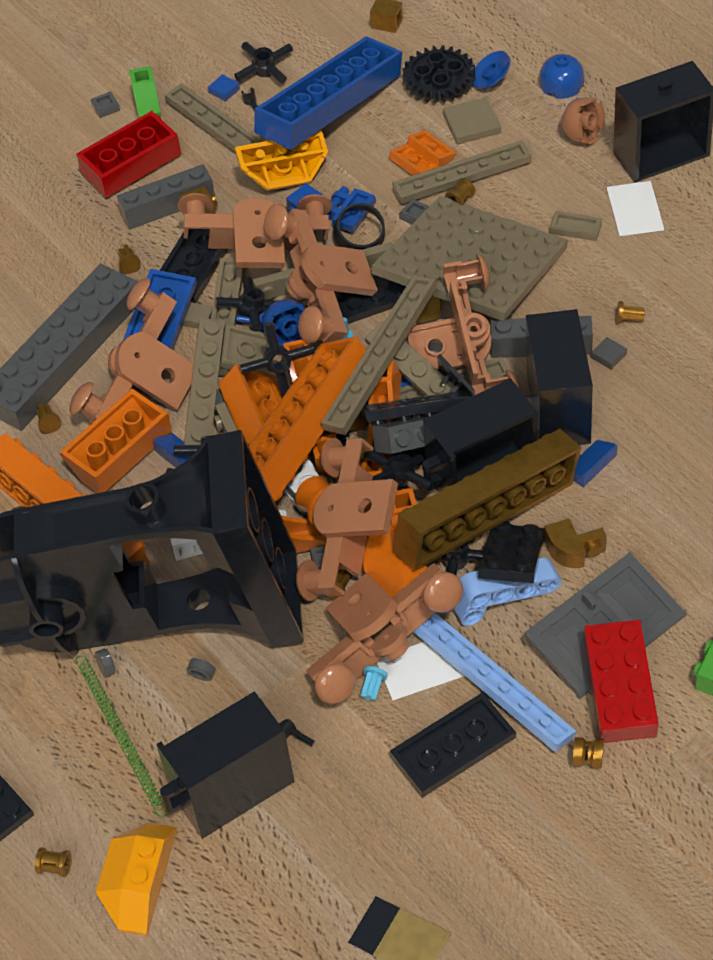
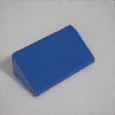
M173 433L152 440L155 451L175 467H178L192 456L174 455V445H184V442Z
M596 440L579 456L574 481L582 487L587 485L617 456V445L611 442Z

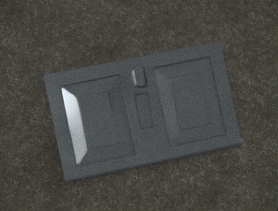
M629 552L524 633V637L574 691L577 697L581 699L591 691L583 642L584 626L641 619L646 648L683 619L687 612L678 605Z

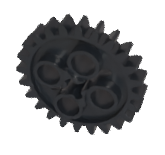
M442 45L440 49L433 46L432 50L429 51L425 47L424 53L416 51V57L410 56V61H405L403 84H405L406 90L410 89V95L416 94V99L424 97L425 102L433 99L434 103L441 99L445 103L446 98L454 101L455 95L462 97V91L468 93L469 87H473L475 64H473L472 58L468 59L467 53L461 55V49L454 52L453 46L445 50V46Z

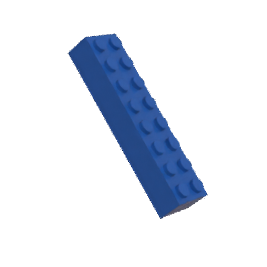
M364 37L256 107L254 133L285 148L293 149L401 75L402 51L370 37Z

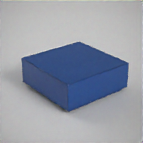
M223 74L208 86L210 94L224 101L228 100L240 89L238 82Z

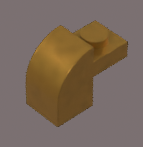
M570 518L544 526V542L551 557L562 566L582 568L584 567L585 557L597 556L601 552L606 551V534L603 527L577 535Z

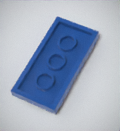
M150 269L147 276L150 279L148 289L157 295L164 292L177 301L157 338L158 341L173 350L195 291L197 280L195 277ZM137 308L133 312L124 339L140 332L144 324L142 319L145 314Z

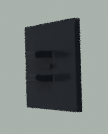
M439 354L437 356L438 369L445 376L441 380V386L443 387L450 381L455 387L449 392L460 390L470 397L474 396L475 390Z

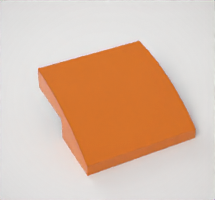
M423 130L408 136L407 144L390 150L389 159L413 176L447 165L456 156V152L429 132Z

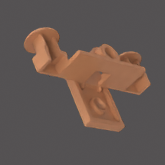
M201 193L187 194L178 201V210L184 214V239H188V229H209L208 249H235L236 268H284V249H293L297 245L290 244L287 237L272 240L267 236L264 229V219L268 209L275 204L270 200L264 198L243 200L233 208V214H207L212 210L213 202L210 197ZM319 194L303 197L298 202L297 209L307 211L312 229L323 230L324 240H327L329 217L326 214L332 209L331 201Z
M282 204L272 205L264 219V229L267 236L272 240L287 237L290 244H297L290 251L295 269L289 275L287 290L297 300L302 301L306 299L308 305L299 317L298 331L300 337L309 344L317 340H323V342L341 340L348 331L334 291L373 296L378 291L364 250L318 244L306 210L292 209L287 213L286 208Z
M476 254V260L464 263L457 261L444 264L443 275L454 318L413 326L406 337L408 344L440 373L437 362L439 354L454 369L467 367L471 387L475 390V395L510 378L519 388L518 381L511 371L506 370L505 377L491 380L490 374L486 370L484 361L488 357L491 348L490 324L483 315L472 312L467 295V285L480 283L483 291L488 288L490 272L486 260L482 255ZM437 342L442 346V350L438 353H433L428 349L429 344Z
M149 278L137 282L127 297V309L132 310L135 307L145 314L142 319L144 324L140 332L125 338L119 346L113 348L109 353L108 366L115 375V378L107 393L99 398L91 393L94 386L92 382L83 384L77 389L70 401L69 411L72 415L80 412L89 418L88 421L93 423L131 389L132 385L172 411L178 410L191 385L194 364L157 340L177 301L164 292L157 295L148 289L150 285ZM163 370H167L171 374V381L169 383L165 382L161 377Z
M330 438L322 447V466L328 475L339 477L338 483L330 484L322 492L314 507L313 519L315 526L322 535L327 537L321 569L318 568L315 562L307 560L297 570V590L305 600L312 601L319 594L345 596V591L335 585L338 570L345 569L355 577L360 576L367 536L389 534L398 483L393 479L372 481L373 476L359 466L361 452L373 451V446L363 438L347 439L345 446L337 438Z
M433 563L392 598L368 573L363 575L345 591V596H338L325 607L349 635L306 670L315 681L317 696L322 701L330 704L343 702L352 694L355 688V680L363 674L364 667L373 666L384 656L388 660H395L402 656L409 647V641L406 639L408 635L434 613L448 612L459 604L463 596L461 580L452 573L443 572ZM389 621L392 623L374 639L370 637L381 630Z

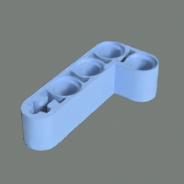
M548 558L539 559L534 584L478 578L479 571L470 572L460 578L463 585V596L454 610L464 626H471L483 618L488 606L552 593L561 586L562 580Z

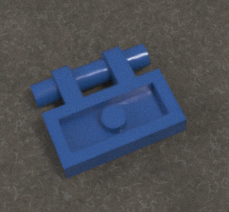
M345 186L336 190L331 196L332 209L326 214L329 219H332V226H334L341 211L351 204L365 203L373 206L376 203L375 195L356 188L351 194H348L349 189ZM353 210L345 213L340 218V229L353 233L368 212Z

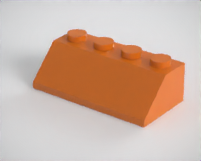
M235 364L218 385L237 430H242L247 443L250 444L283 396L280 395L279 387L273 375L260 371H253L242 375L239 365Z
M131 389L60 451V455L83 484L96 493L106 492L154 449L153 439L172 432L169 415L162 408L134 389Z
M392 515L389 534L367 536L362 562L364 575L368 573L392 598L427 569L425 565L413 571L393 552L398 515Z

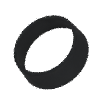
M355 203L347 206L341 211L334 223L333 234L335 241L339 247L359 250L383 244L385 223L381 213L375 207L365 203ZM353 210L370 212L380 221L382 225L381 234L370 244H354L348 241L341 233L340 218L345 213Z

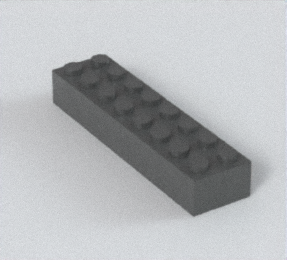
M101 263L0 368L1 421L22 431L37 415L36 410L39 409L37 405L40 403L43 405L47 404L135 310V307L132 310H128L126 302L131 289L138 282L137 280Z

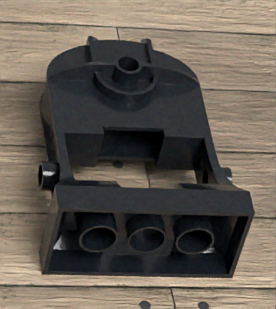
M242 430L207 436L197 451L187 461L153 480L131 487L30 507L18 506L10 511L0 513V646L8 647L20 644L40 651L62 652L65 655H73L82 649L184 630L207 628L245 633L259 639L270 647L304 642L301 599L296 586V573L298 570L297 549ZM152 502L149 506L141 508L144 504ZM153 538L196 540L208 564L217 568L187 578L157 584L144 560L131 562L122 547V543ZM209 602L206 607L195 610L201 603Z

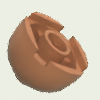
M577 98L567 105L562 115L561 122L564 132L568 138L576 143L594 144L601 137V135L597 134L599 129H604L605 113L603 105L597 103V98Z

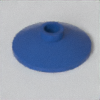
M496 51L484 57L475 67L473 85L478 89H486L499 82L510 67L509 55L504 51Z

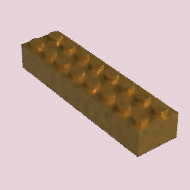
M561 429L544 435L532 444L525 445L513 454L506 455L496 463L485 466L477 473L466 476L458 483L445 487L441 492L424 498L420 503L410 508H405L398 515L393 552L409 568L416 571L573 485L581 446Z

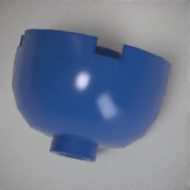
M558 54L548 58L542 65L539 74L541 90L546 95H548V92L555 94V98L558 99L577 95L580 92V88L584 86L583 66L571 55Z
M282 299L274 302L267 308L263 316L264 333V324L274 322L279 346L283 347V343L301 340L302 338L298 331V321L306 307L292 299Z

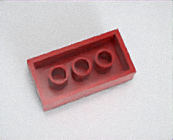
M150 111L76 153L81 174L107 198L181 155L178 134L158 115Z
M641 619L584 626L583 642L599 739H603L604 743L657 737L659 723Z

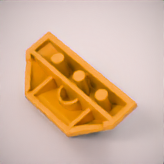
M322 131L316 132L291 150L271 140L234 148L240 170L266 191L310 183L328 154Z
M147 823L111 839L97 885L96 895L118 931L148 936L175 839L176 827Z

